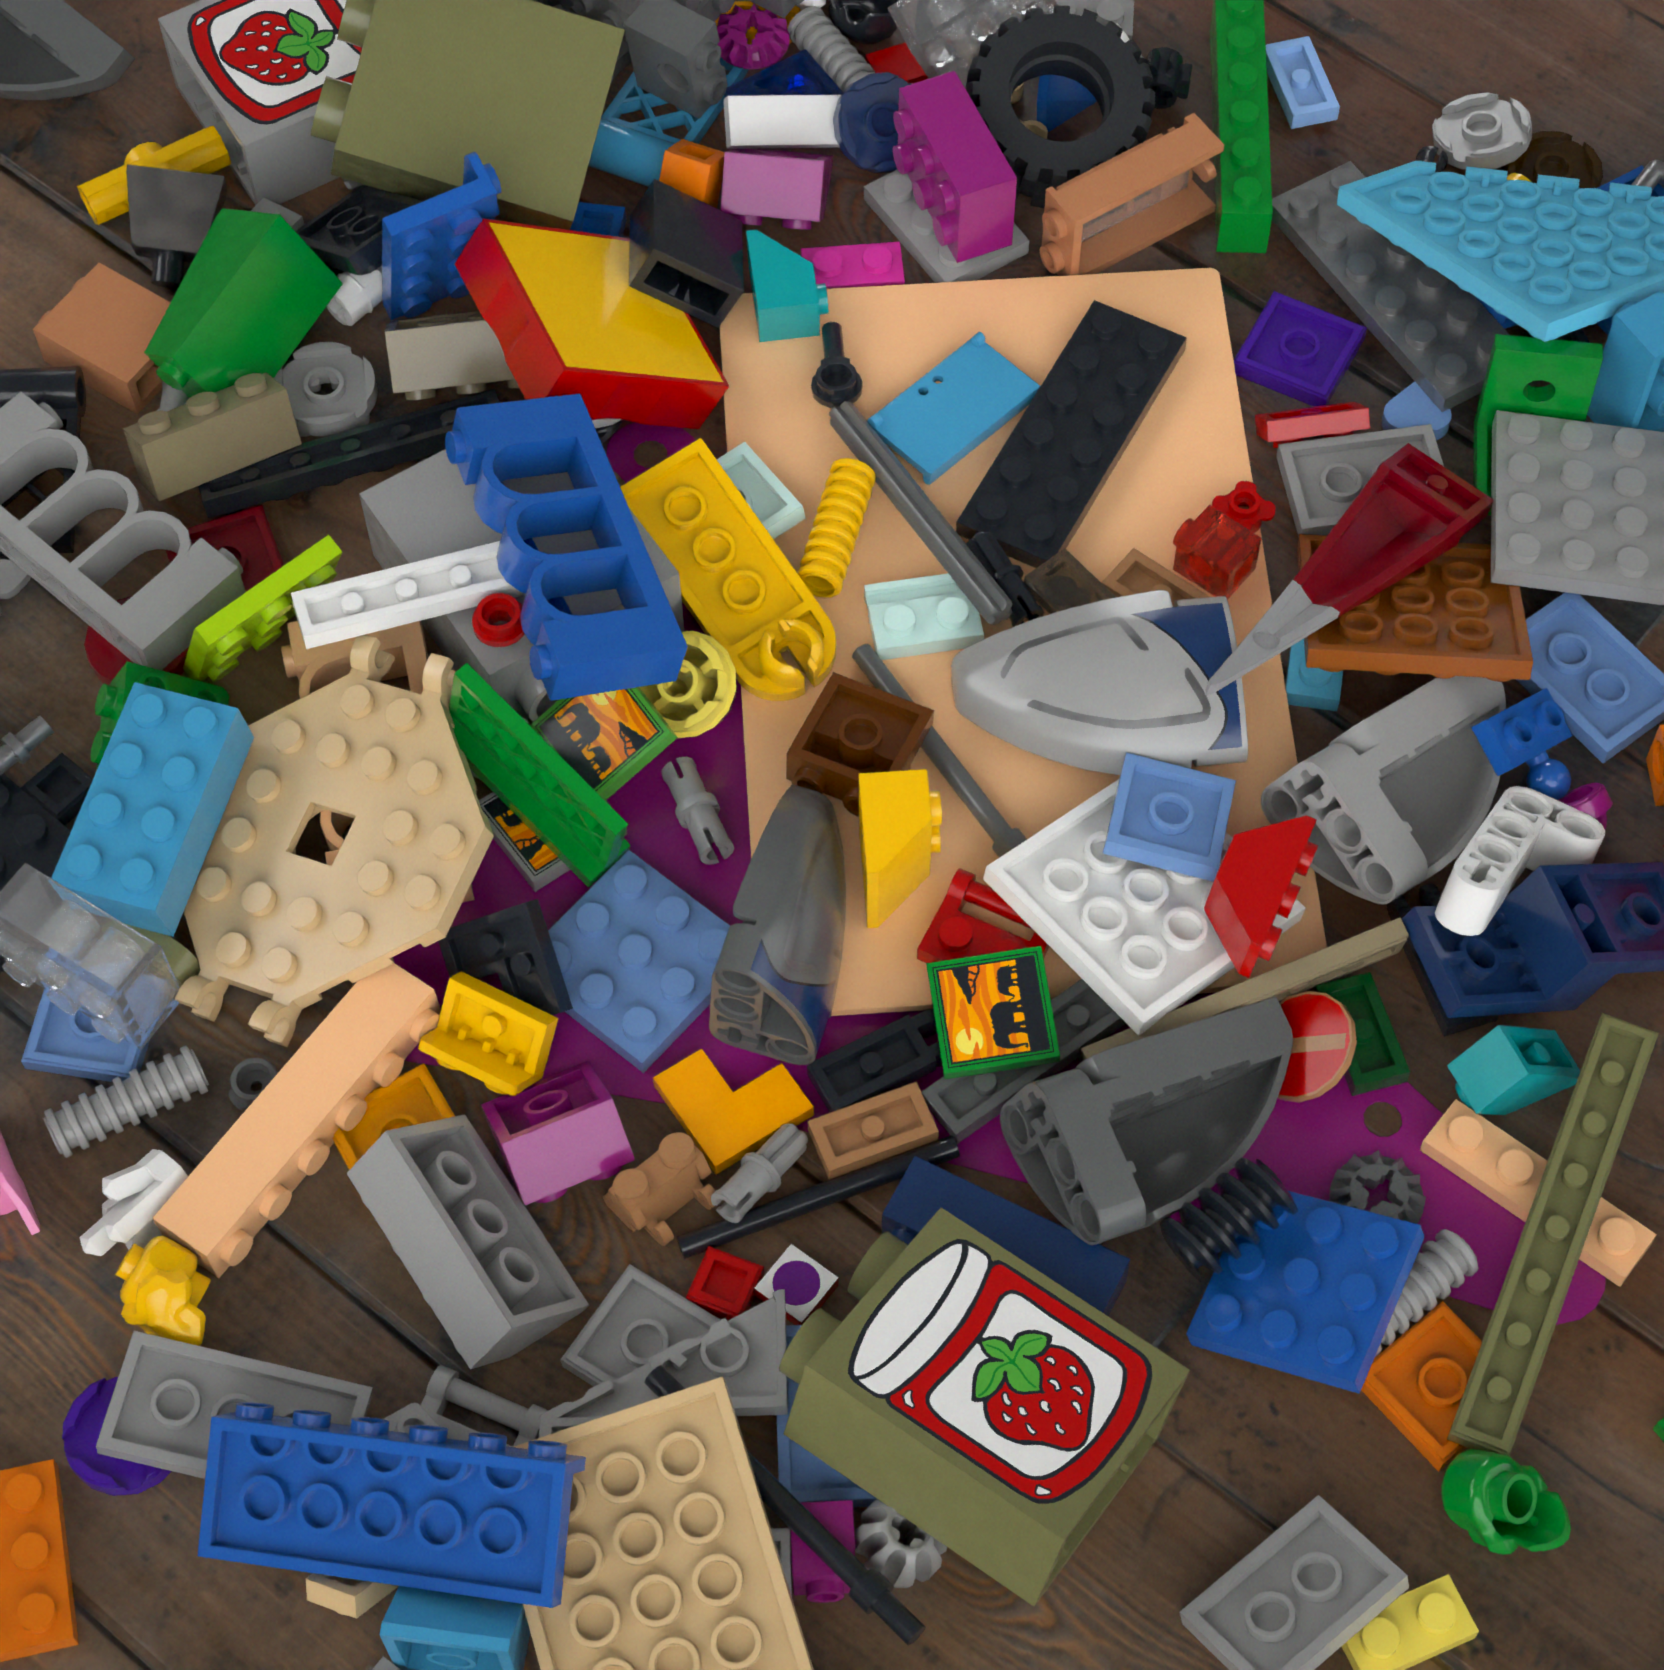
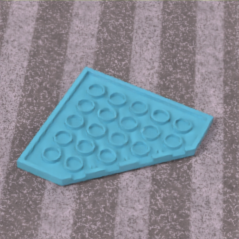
M1413 161L1340 186L1338 190L1337 205L1356 217L1359 222L1370 226L1388 238L1392 244L1403 248L1417 257L1427 267L1435 269L1456 283L1459 288L1476 296L1491 306L1495 312L1506 316L1527 330L1530 335L1544 342L1554 340L1567 333L1612 317L1620 307L1630 301L1639 302L1657 292L1664 293V196H1651L1652 187L1610 183L1609 191L1596 188L1582 189L1579 188L1580 179L1538 174L1537 183H1532L1525 180H1507L1508 171L1467 166L1465 175L1454 172H1435L1436 163Z

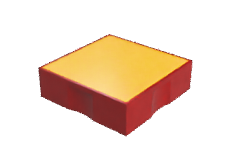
M482 219V222L478 225L455 262V266L481 316L498 338L505 361L526 400L581 394L591 420L613 418L643 425L700 429L729 388V384L688 313L629 286L630 238Z

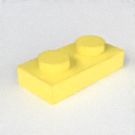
M1447 1574L1400 1595L1341 1647L1353 1670H1405L1475 1639L1479 1630L1451 1577Z

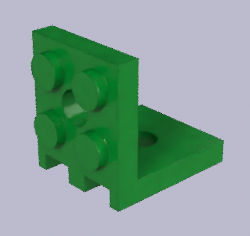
M1495 334L1474 419L1473 486L1491 497L1492 423L1497 410L1585 422L1603 361V344L1555 339L1544 342L1533 337ZM1537 380L1551 383L1544 387L1528 385V383Z

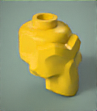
M165 1236L152 1238L144 1248L133 1243L115 1273L116 1276L125 1280L120 1290V1298L124 1303L121 1315L128 1324L139 1326L147 1334L201 1346L205 1332L206 1316L197 1306L205 1294L211 1279L196 1271L198 1264L196 1254Z

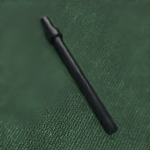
M662 1365L653 1369L644 1381L659 1398L685 1389ZM747 1450L762 1501L851 1589L849 1597L866 1614L874 1611L908 1646L914 1643L924 1632L926 1626L891 1593L894 1586L875 1567L868 1570Z

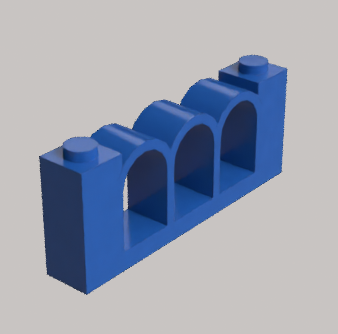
M581 394L457 408L452 431H448L445 437L447 457L451 464H457L465 485L476 484L473 495L474 507L482 522L495 532L502 534L496 555L498 570L507 583L526 594L520 619L523 632L530 643L534 645L531 647L529 654L530 666L534 677L537 680L542 679L550 701L676 681L688 646ZM568 472L574 489L541 494H522L510 490L501 481ZM592 530L599 549L564 554H547L533 549L523 540ZM616 589L624 610L590 615H571L559 611L549 604L547 600L556 597Z

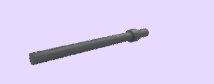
M864 644L854 651L852 658L875 688L914 702L869 644ZM931 726L920 747L993 840L992 849L1000 858L1027 840L1019 828H1011L938 732Z

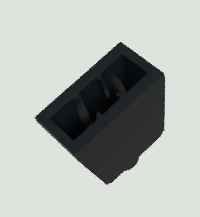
M127 164L126 174L133 250L137 256L154 258L152 284L167 288H179L183 278L184 262L192 263L212 223L224 206L227 195L225 178L220 175Z

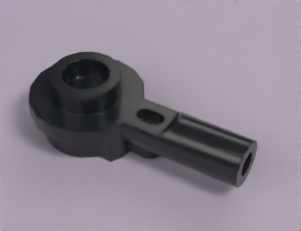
M828 322L822 327L824 359L820 361L821 366L812 378L811 392L819 404L833 408L834 406H840L844 401L855 403L862 394L863 382L855 367L850 364V359L844 356L842 326L837 322Z

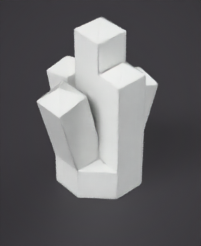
M152 1149L135 1165L102 1178V1192L109 1199L102 1204L103 1217L80 1236L84 1253L102 1256L117 1242L125 1243L128 1250L133 1243L144 1248L152 1238L161 1236L162 1234L155 1224L153 1217L187 1179L188 1175L183 1168L162 1150Z

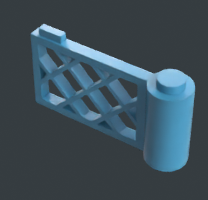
M720 57V65L730 71L726 75L728 86L722 99L717 104H712L700 119L676 107L678 112L655 117L651 107L668 104V102L651 93L644 94L642 89L637 86L635 73L633 72L601 117L588 166L647 187L650 186L654 179L659 181L665 150L681 140L664 134L662 130L685 125L688 133L684 139L699 144L724 108L723 99L727 96H732L749 69L735 67ZM639 110L642 111L645 117L644 120L631 123L619 119L622 114Z

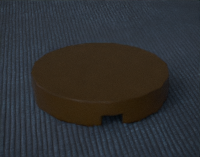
M1560 131L1532 133V139L1527 150L1514 162L1504 165L1502 170L1508 171L1507 176L1512 173H1519L1527 177L1532 183H1537L1538 174L1580 179L1579 188L1582 189L1598 188L1601 186L1603 179L1602 162L1595 150L1585 142L1581 146L1579 143L1571 141L1573 135Z

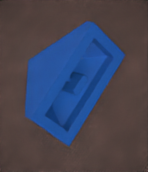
M1058 75L1039 76L1037 121L1045 125L1048 132L1097 102L1086 87L1073 79Z

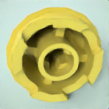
M684 631L682 634L688 648L677 680L640 687L678 738L697 737L717 726L731 711L736 698V669L728 651L711 636L696 631Z

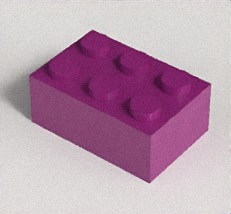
M948 72L899 88V110L893 114L895 128L898 133V145L893 146L894 161L900 174H907L912 182L913 194L921 210L927 209L932 217L934 233L941 246H948L957 263L1012 245L1017 177L956 72Z

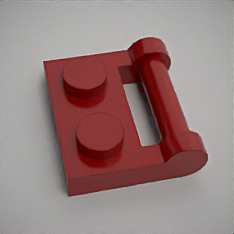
M959 868L950 883L941 906L917 948V959L925 963L1036 946H1041L1044 959L1050 946L1036 932H1034L1031 940L1028 941L961 912L965 903L969 902L1032 929L991 887L975 881V874Z

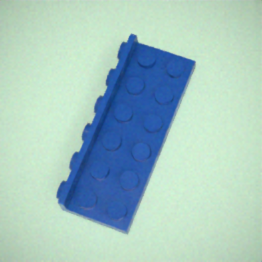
M255 1402L236 1403L235 1412L211 1417L197 1556L548 1608L561 1604L573 1474L584 1471L586 1457L566 1454L567 1444L555 1441L534 1440L529 1441L528 1449L506 1446L507 1436L494 1433H469L468 1441L448 1439L447 1428L432 1425H411L409 1433L389 1431L388 1420L369 1417L351 1418V1426L331 1423V1413L318 1410H294L293 1418L274 1416L273 1405Z

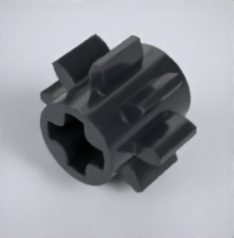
M1168 47L1153 48L1149 52L1147 59L1140 57L1138 64H1149L1153 77L1150 89L1155 92L1154 108H1169L1174 105L1177 97L1181 99L1188 98L1192 64H1183V58L1179 52Z

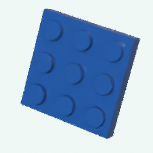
M1288 1191L1295 1201L1298 1212L1292 1215L1280 1206H1276L1273 1210L1279 1223L1277 1229L1273 1230L1259 1220L1255 1223L1260 1237V1242L1257 1245L1240 1235L1236 1238L1242 1255L1238 1260L1226 1252H1222L1219 1261L1223 1271L1219 1275L1213 1273L1186 1335L1192 1346L1360 1394L1425 1238L1419 1224Z

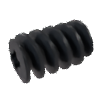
M1240 1158L1236 1161L1234 1166L1238 1179L1228 1173H1221L1216 1178L1219 1194L1210 1188L1203 1187L1198 1192L1201 1210L1191 1203L1185 1202L1179 1210L1182 1224L1169 1217H1165L1160 1222L1161 1232L1166 1243L1186 1269L1200 1283L1202 1279L1198 1268L1202 1265L1218 1275L1223 1271L1217 1255L1221 1250L1236 1260L1242 1256L1236 1241L1237 1237L1241 1235L1255 1245L1260 1242V1237L1255 1227L1257 1221L1260 1220L1273 1230L1279 1227L1273 1210L1276 1206H1280L1292 1215L1298 1212L1295 1201L1283 1183L1259 1159H1256V1164L1246 1158Z

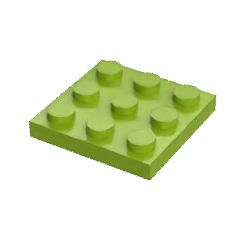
M327 535L195 627L183 666V670L191 679L199 681L210 677L213 682H216L239 665V661L236 658L251 646L258 652L273 643L283 633L280 627L296 616L291 593L328 584L337 576L335 568L341 557L342 550L331 536Z

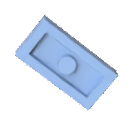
M1306 36L1266 44L1267 74L1290 128L1295 129L1337 120L1340 106L1310 37Z

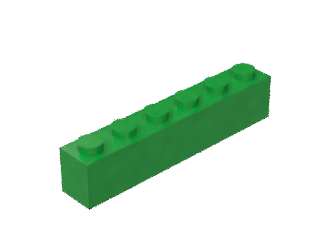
M1213 0L1210 23L1213 133L1224 144L1223 152L1213 156L1214 167L1217 173L1214 178L1216 252L1266 253L1273 209L1264 0Z

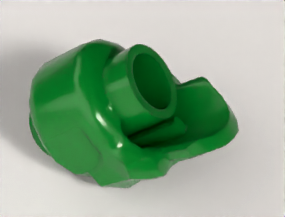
M1469 1449L1458 1454L1447 1467L1441 1484L1444 1510L1449 1518L1460 1528L1468 1530L1473 1542L1487 1547L1490 1552L1504 1555L1512 1554L1519 1546L1531 1552L1552 1550L1562 1546L1569 1539L1571 1527L1567 1509L1559 1493L1547 1491V1484L1535 1467L1522 1466L1506 1454Z

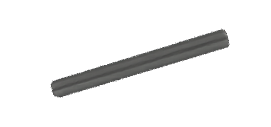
M844 401L840 406H834L829 412L831 417L830 425L857 459L873 469L876 474V483L986 622L991 625H997L1002 620H1007L1012 615V601L856 406L848 401Z

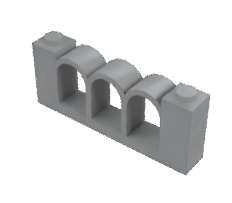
M23 392L18 393L0 408V551L132 662L162 670L189 647L195 627L245 593L240 575L243 573L241 564L227 549L221 548L217 551L203 538H200L192 545L188 530L179 519L166 512L144 511L138 491L127 477L115 471L94 470L87 449L80 439L65 430H60L63 427V423L58 414L45 402L37 405ZM61 467L75 471L66 483L20 521L1 506L35 476L48 469ZM115 508L126 512L116 525L72 562L67 561L50 547L85 516L96 510ZM165 549L177 553L174 560L123 605H120L100 588L133 559L146 551Z

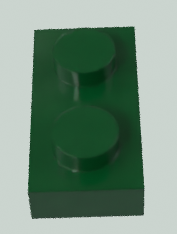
M1371 972L1316 985L1314 992L1327 993L1346 1006L1355 1022L1357 1044L1351 1065L1344 1074L1351 1095L1355 1096L1407 1082L1410 1070Z

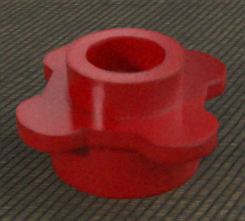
M1240 481L1236 484L1235 490L1225 496L1218 495L1212 501L1213 513L1221 516L1223 527L1234 535H1252L1260 529L1263 521H1270L1275 516V505L1271 501H1265L1256 492L1257 488L1254 483ZM1239 506L1248 507V509L1239 508Z

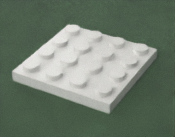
M1118 779L987 865L983 880L1139 1036L1166 1013L1177 1009L1232 970L1234 965L1204 910L1213 885L1212 881L1103 854L1119 782ZM1227 832L1225 834L1219 868L1233 839ZM1296 899L1288 919L1276 915L1273 926L1283 929L1282 933H1284L1301 921L1306 907Z

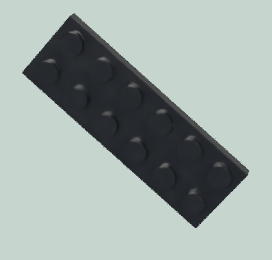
M1094 300L956 522L957 534L970 540L978 532H991L1008 557L1051 575L1184 353L1187 337Z

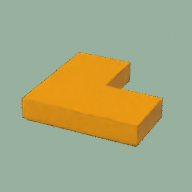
M703 1049L698 1050L653 1077L655 1089L686 1133L692 1138L695 1146L703 1153L705 1160L716 1175L740 1161L746 1153L754 1152L761 1148L782 1125L791 1123L797 1126L814 1116L813 1105L782 1063L734 1092Z

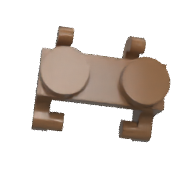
M676 1132L667 1135L661 1141L659 1150L638 1167L621 1171L615 1177L613 1186L608 1189V1193L603 1196L606 1205L632 1232L644 1228L660 1245L665 1246L674 1239V1235L665 1220L693 1198L706 1209L711 1210L714 1207L711 1203V1196L715 1190L710 1184L704 1187L700 1179L703 1180L712 1173L703 1153L694 1145L689 1135Z

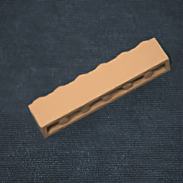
M395 963L357 981L155 1214L153 1220L162 1236L175 1241L195 1253L198 1265L218 1279L229 1266L239 1264L249 1253L253 1245V1238L267 1221L277 1219L285 1211L290 1203L292 1192L306 1175L311 1176L324 1165L328 1158L330 1147L334 1143L332 1139L334 1133L339 1128L342 1131H350L358 1125L367 1109V1102L364 1101V1098L374 1089L380 1086L388 1087L396 1080L403 1068L404 1060L420 1042V1038L437 1028L441 1009L435 990Z

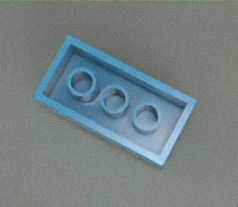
M134 682L49 882L70 910L174 936L254 739L238 708Z

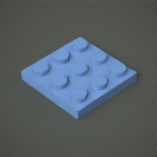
M628 850L548 930L573 1009L567 1010L565 1013L644 1073L710 1005L712 974L730 925Z

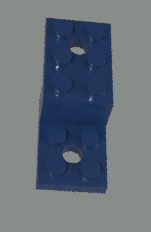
M1662 862L1540 865L1505 898L1486 929L1479 935H1461L1444 927L1436 918L1435 911L1437 906L1413 907L1401 919L1448 1018L1575 1010L1615 974L1664 971V865ZM1473 961H1478V963L1480 964V966H1478V965H1477L1476 963H1474Z

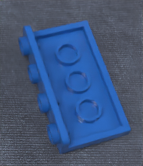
M476 152L464 156L462 186L382 218V304L391 320L403 315L407 318L416 317L426 312L432 306V303L448 296L457 299L469 294L455 266V262L478 225L482 222V219L495 220L496 216L500 214L497 203V194L501 193L500 181L490 163L483 165Z

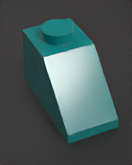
M747 230L748 269L759 342L820 336V315L828 314L829 312L826 284H816L813 263L760 231Z
M1505 1025L1496 1026L1447 1065L1457 1081L1455 1089L1462 1102L1475 1111L1476 1114L1507 1115L1574 1086L1580 1074L1579 1067L1555 1030Z

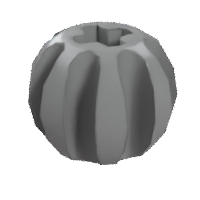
M876 1499L861 1513L860 1521L862 1525L855 1529V1553L866 1556L868 1560L863 1565L868 1570L875 1567L882 1575L889 1579L894 1588H909L913 1586L915 1579L921 1582L929 1580L941 1567L942 1558L940 1555L947 1551V1546L897 1513L895 1509ZM899 1538L903 1540L902 1544L898 1541Z

